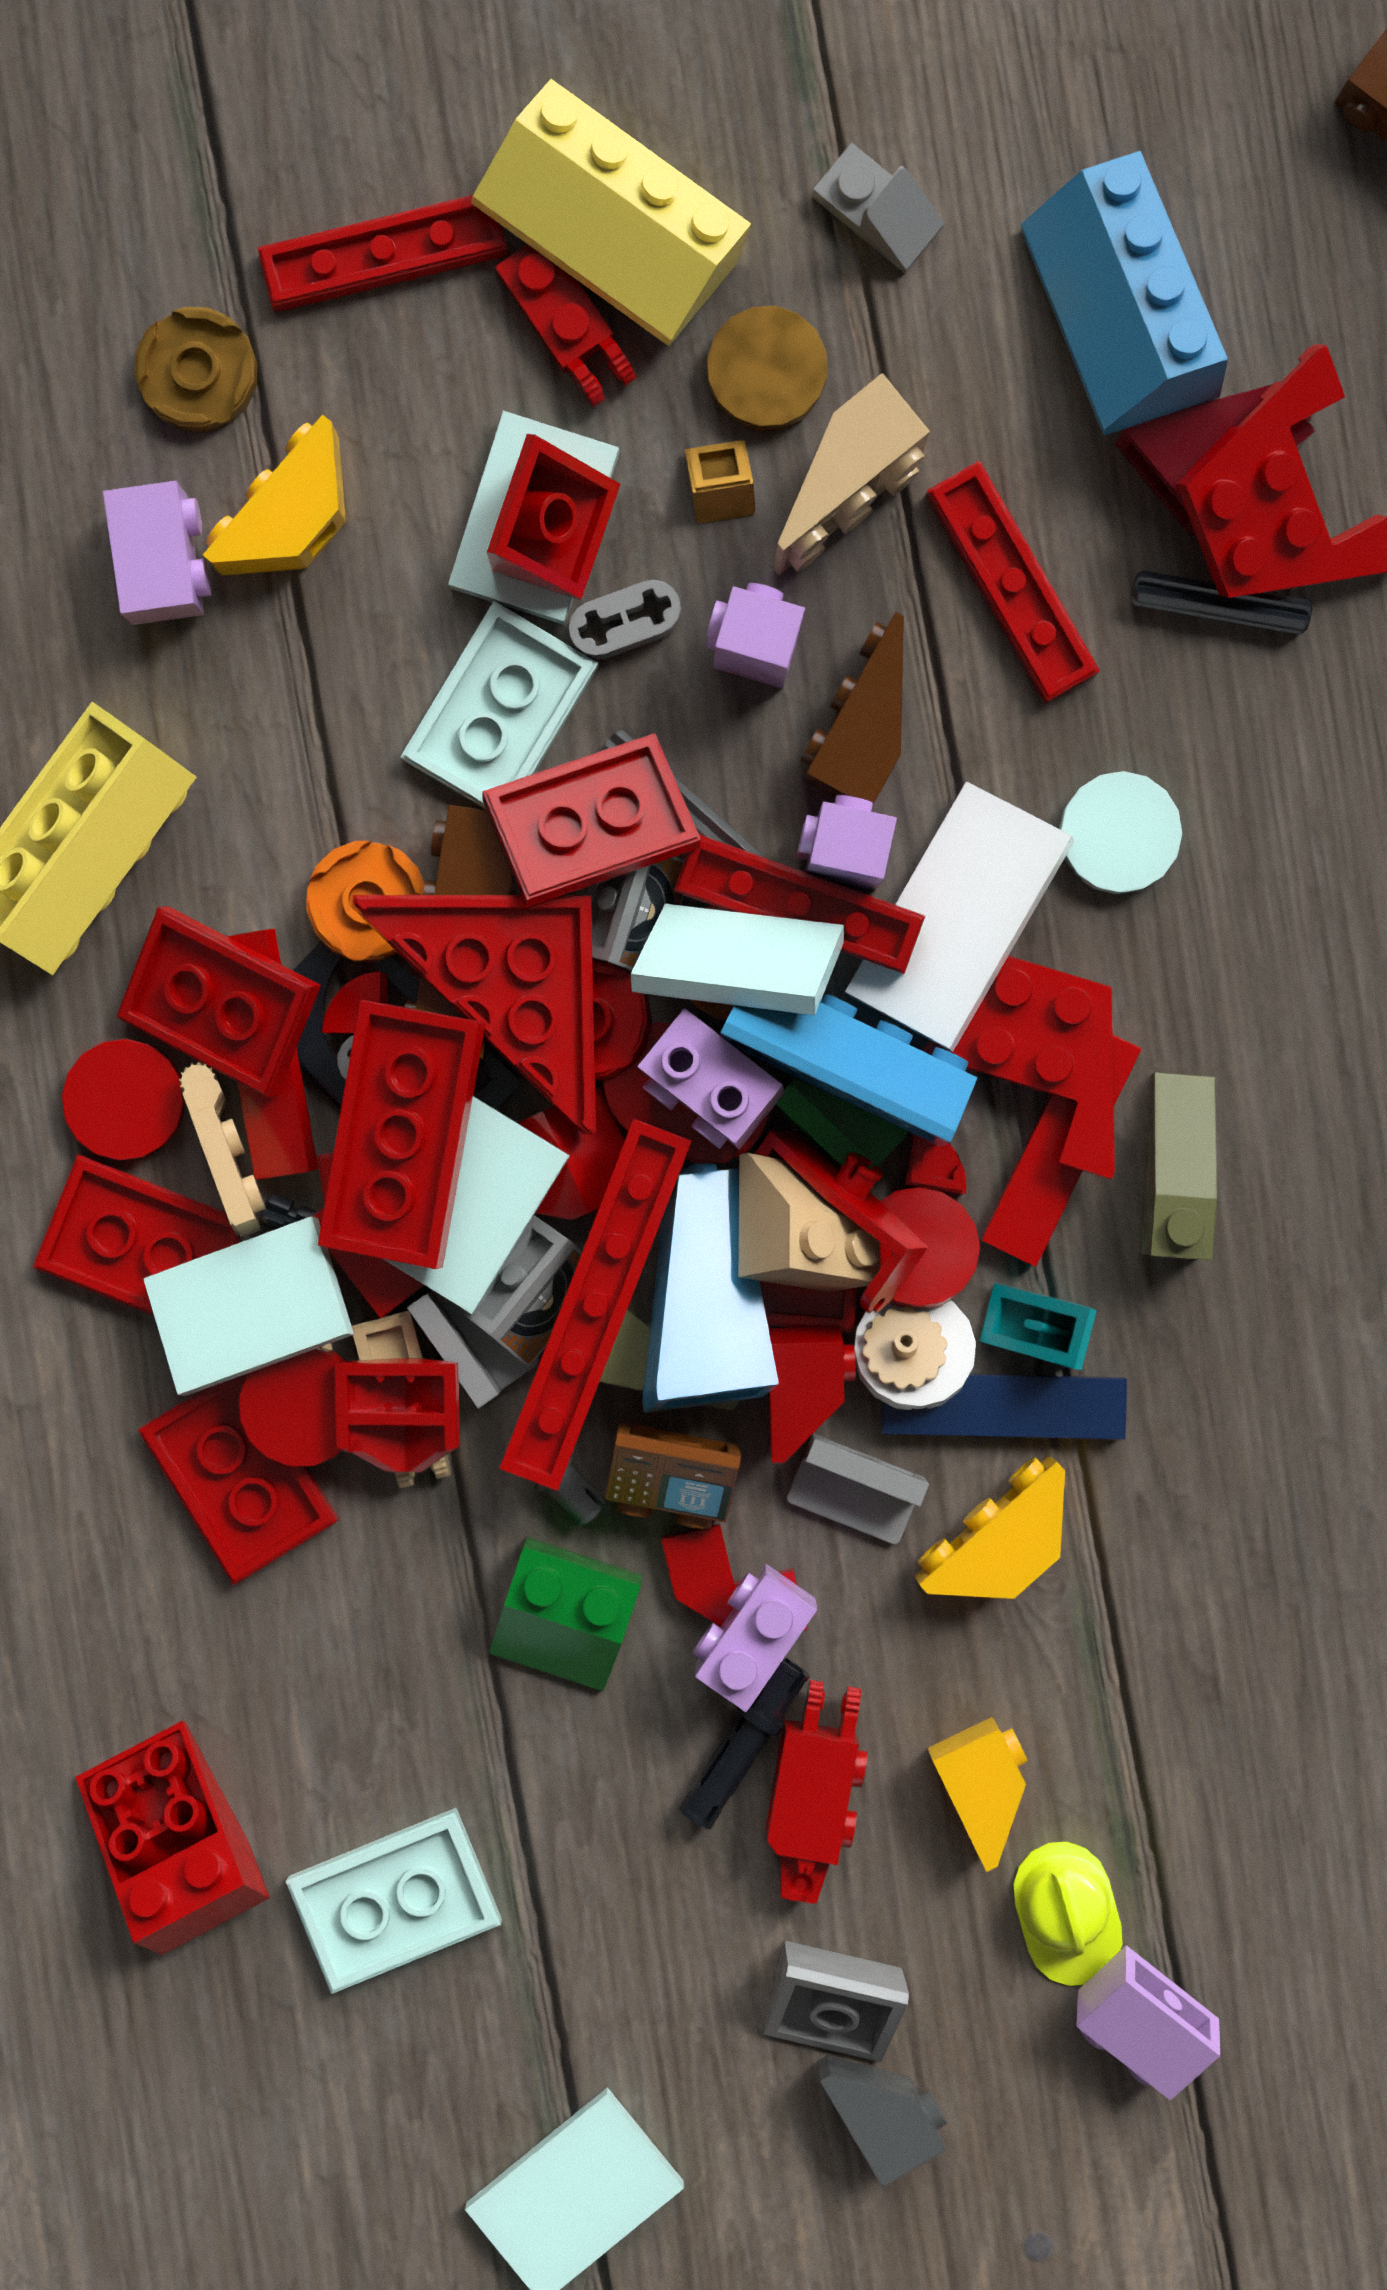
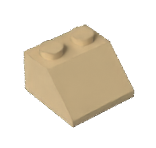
M751 1153L741 1154L739 1157L738 1277L825 1292L868 1286L881 1268L880 1242L825 1200L785 1160Z

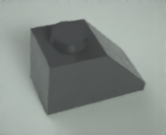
M828 2055L817 2061L820 2083L882 2188L946 2150L940 2128L948 2124L947 2119L932 2092L928 2090L920 2095L910 2076Z

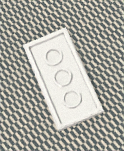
M966 781L896 902V905L926 915L905 974L863 960L845 992L850 997L953 1052L1074 843L1072 835Z

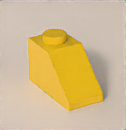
M990 1717L927 1748L986 1872L998 1867L1026 1786L1018 1766L1028 1762L1013 1729L1010 1728L1001 1733L993 1717Z

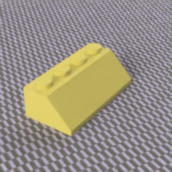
M552 79L549 80L515 119L474 192L471 201L474 206L668 346L672 344L736 266L751 223Z
M94 702L90 703L0 827V943L51 975H54L62 962L71 957L76 951L80 937L96 915L111 903L118 885L134 863L142 859L148 852L153 837L169 815L183 804L187 796V790L197 778Z

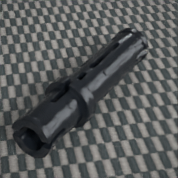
M784 1658L748 1711L745 1712L737 1707L740 1714L735 1720L734 1725L707 1763L692 1790L689 1791L684 1801L679 1805V1810L685 1817L700 1827L704 1826L708 1830L713 1828L722 1809L749 1771L762 1747L767 1743L771 1735L778 1736L783 1728V1716L795 1696L810 1678V1675L792 1660Z

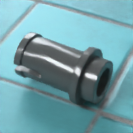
M571 1456L558 1491L538 1483L534 1488L538 1492L545 1490L576 1521V1525L582 1528L602 1510V1507L607 1504L608 1500H605V1497L601 1496L570 1464L573 1460Z

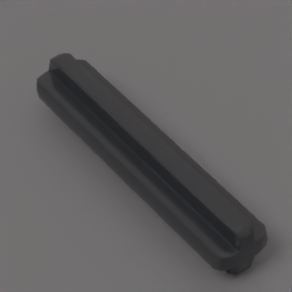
M1145 570L1138 572L1131 592L1132 603L1136 606L1298 635L1307 631L1312 615V603L1307 599L1268 592L1228 598L1218 594L1215 583Z

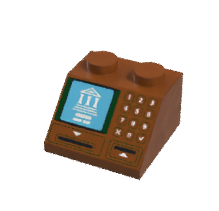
M620 1421L605 1500L616 1502L615 1511L636 1517L650 1518L652 1509L676 1513V1523L693 1528L711 1529L712 1520L726 1523L741 1460L739 1445L737 1443Z

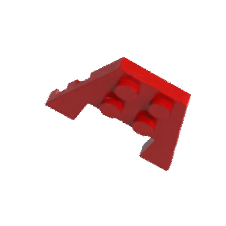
M1315 344L1307 348L1298 358L1300 363L1281 382H1274L1259 398L1261 403L1238 426H1231L1176 483L1220 596L1232 598L1387 572V516L1376 514L1330 539L1290 430L1292 425L1345 398L1327 345Z
M1008 955L960 1041L951 1053L969 1062L966 1069L1077 1103L1059 1164L1112 1181L1115 1173L1112 987ZM931 1040L922 1049L923 1052L932 1055L935 1047L949 1051Z

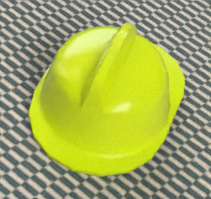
M1052 1842L1031 1851L1019 1865L1013 1883L1015 1906L1028 1952L1036 1968L1050 1980L1067 1986L1084 1985L1121 1951L1123 1945L1122 1926L1109 1878L1101 1862L1086 1848L1073 1843Z

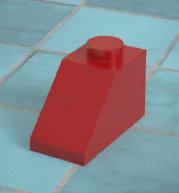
M840 1326L768 1328L779 1382L775 1388L768 1392L772 1463H785L845 1402L844 1382H853L856 1378L854 1345H843Z

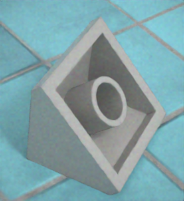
M784 1941L763 2035L881 2062L908 2005L909 1991L903 1970L892 1965Z

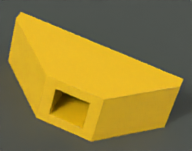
M323 414L313 426L305 423L292 435L285 447V452L288 455L273 472L266 469L259 474L246 492L245 497L249 501L234 518L226 516L221 519L209 533L206 539V544L209 547L203 553V556L219 574L233 575L307 569L345 525L346 517L339 436L332 422Z
M1048 1455L1042 1462H1039L1034 1457L1016 1470L1008 1480L1013 1487L996 1503L991 1498L982 1501L964 1518L963 1523L968 1528L950 1544L945 1538L939 1540L919 1558L917 1563L922 1569L914 1577L927 1594L1015 1599L1060 1558L1065 1470L1061 1465Z

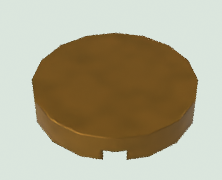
M779 306L751 307L732 316L715 334L707 356L708 387L718 408L729 418L731 416L734 420L743 423V426L756 431L782 430L802 421L819 401L828 375L826 349L817 330L800 314Z
M183 307L171 311L172 315L164 317L160 322L156 320L145 330L135 352L134 376L146 404L163 422L183 431L209 432L230 424L247 409L257 388L258 363L248 337L230 317L207 307Z

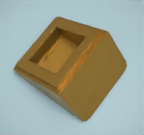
M745 440L685 449L694 512L698 523L751 516L755 513L754 483Z

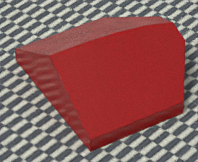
M601 1087L595 1088V1134H582L555 1106L518 1122L519 1125L570 1155L537 1209V1214L574 1220L600 1207L625 1142Z
M404 1357L339 1361L334 1363L336 1447L347 1453H353L385 1472H423L460 1446L458 1362Z

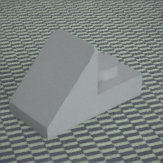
M853 143L847 147L813 189V199L903 273L910 269L944 227V222L908 170L901 166L892 176Z

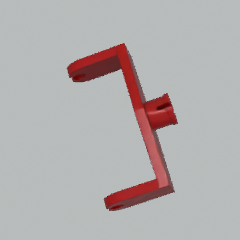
M771 1130L755 1154L785 1160L825 1200L892 1251L860 1299V1306L869 1314L873 1310L876 1313L879 1312L895 1296L928 1249V1246L870 1192L875 1183L883 1176V1172L878 1166H873L871 1170L867 1169L872 1163L871 1160L856 1152H850L840 1168L794 1131Z

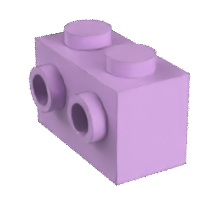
M177 480L103 491L120 614L132 625L204 615L202 597L211 595V583L205 559H196L193 536L202 535V520L197 499H188L187 494Z
M748 583L746 590L733 586L728 604L716 601L706 635L708 637L706 648L715 651L713 668L783 689L799 636L805 607L782 601L784 594L766 585Z
M837 795L835 803L823 801L817 817L806 816L796 858L807 860L805 872L832 882L875 891L885 876L897 817L871 812L873 803L868 800Z
M685 1008L638 1065L641 1072L649 1078L642 1088L671 1111L678 1102L697 1116L691 1127L719 1149L726 1141L740 1149L785 1093L781 1083Z
M766 1563L756 1577L749 1572L743 1577L727 1602L734 1607L721 1628L712 1623L692 1653L699 1658L696 1662L695 1677L745 1712L753 1704L817 1611L815 1597Z
M1127 1945L1078 1990L1076 2027L1080 2029L1085 2039L1095 2048L1107 2050L1127 2066L1129 2072L1138 2082L1145 2086L1154 2087L1170 2101L1220 2057L1219 2018Z

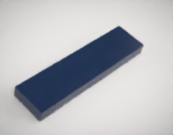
M970 1373L961 1391L941 1406L930 1409L926 1407L923 1409L912 1408L911 1410L894 1408L882 1401L881 1432L882 1434L1126 1439L1127 1378Z

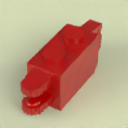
M809 1680L801 1722L788 1719L783 1721L784 1726L780 1738L765 1823L767 1841L775 1853L781 1855V1898L817 1904L829 1865H838L841 1847H852L857 1812L848 1810L851 1787L862 1788L867 1765V1751L858 1750L859 1742L855 1732L861 1700V1688L847 1686L846 1692L842 1695L839 1728L818 1725L819 1714L824 1705L825 1691L823 1689L824 1682Z

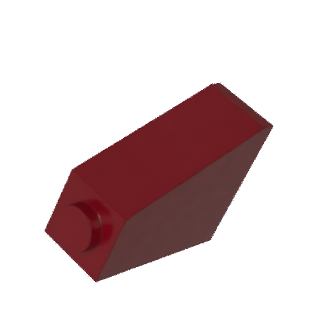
M1271 385L1210 400L1123 429L1116 440V447L1190 537L1195 532L1176 483L1231 426H1238L1261 403L1259 398ZM1311 416L1292 425L1290 428L1297 449L1302 447L1316 431L1309 423Z

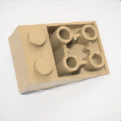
M883 373L833 413L778 541L773 568L778 576L791 566L797 572L805 569L825 551L826 548L822 543L830 534L838 528L844 534L856 528L872 513L873 510L869 505L878 495L886 489L892 496L897 494L920 473L917 466L926 457L923 454V450L930 431Z

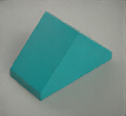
M994 1283L980 1342L1082 1370L1097 1310L1085 1305Z

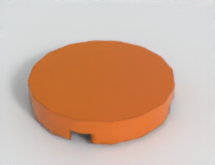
M353 841L333 849L316 865L307 887V915L315 935L333 953L353 962H379L399 954L351 908L350 897L352 895H423L425 883L418 867L401 850L390 845L371 843V841Z

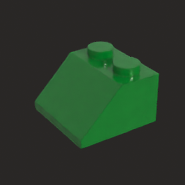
M527 1537L503 1606L489 1654L604 1691L641 1587L642 1574Z

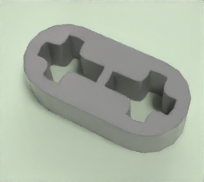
M648 580L588 601L578 607L571 616L569 624L571 643L577 651L597 661L608 659L662 639L671 634L679 623L681 615L679 596L674 588L666 582ZM649 595H654L658 603L668 601L671 606L663 611V622L661 624L653 625L650 617H642L631 622L628 619L629 615L644 609L643 598ZM591 616H597L601 624H607L621 619L623 624L606 632L607 643L596 646L592 638L582 639L579 635L587 630L586 619Z

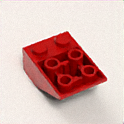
M183 1720L75 1777L134 1944L163 1955L270 1898L251 1846L189 1727Z

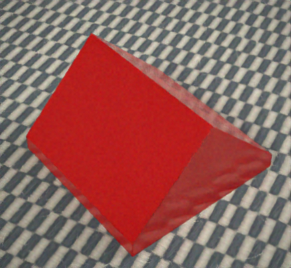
M526 434L487 550L492 571L574 599H582L621 484L539 436Z

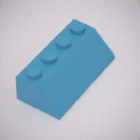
M1141 151L1081 170L1021 223V233L1104 436L1219 398L1228 358Z
M824 994L815 1015L734 1005L720 1035L736 1049L939 1147L951 1142L977 1080V1077L965 1072L969 1064L965 1059L939 1047H935L932 1055L909 1045L913 1038V1035L882 1020L879 1021L876 1029L854 1019L857 1008L828 994Z

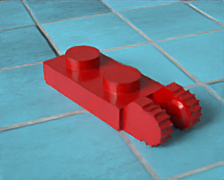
M528 244L495 266L499 279L564 374L566 372L570 374L591 406L595 407L605 400L602 386L583 363L585 359L597 351H600L608 363V367L614 377L621 381L624 386L637 378L631 364L614 341L613 332L578 280Z

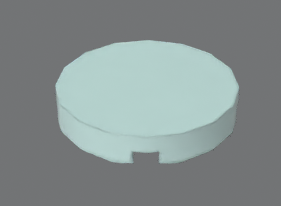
M1126 771L1099 775L1080 787L1063 809L1059 827L1060 830L1072 835L1074 843L1064 858L1070 869L1072 868L1075 874L1091 888L1112 894L1140 891L1163 877L1177 858L1182 838L1179 810L1167 791L1147 776Z

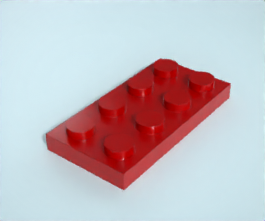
M360 1000L318 1246L431 1269L443 1268L486 1022L369 1000Z

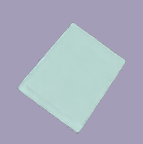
M503 411L448 586L450 589L490 602L495 601L500 605L565 625L573 598L492 571L487 550L526 434L539 436L612 478L618 460L619 447Z
M493 601L400 757L403 761L486 810L482 800V791L536 773L599 665L596 661Z
M665 904L631 972L632 992L815 1015L844 943V925Z
M473 1096L443 1268L431 1269L387 1259L383 1260L473 1314L570 1155Z
M312 1216L143 1278L178 1395L187 1396L354 1335L328 1248L318 1246L321 1228L318 1218Z
M457 1808L288 1876L285 1881L331 1994L501 1925L502 1921Z
M607 2087L468 2200L465 2211L530 2290H560L683 2190L684 2181Z

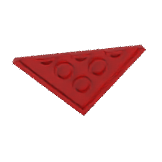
M352 895L350 897L351 908L465 1019L486 1022L483 1037L582 1134L596 1133L591 896L562 895L530 907H526L522 895Z

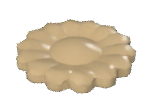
M904 1307L901 1311L890 1308L884 1316L875 1317L872 1320V1328L864 1333L866 1345L862 1349L863 1357L869 1361V1372L878 1375L882 1384H893L899 1390H905L909 1386L921 1388L925 1380L936 1379L938 1368L944 1366L946 1362L944 1351L947 1348V1340L941 1336V1325L937 1322H931L930 1315L927 1312L916 1313L912 1307Z

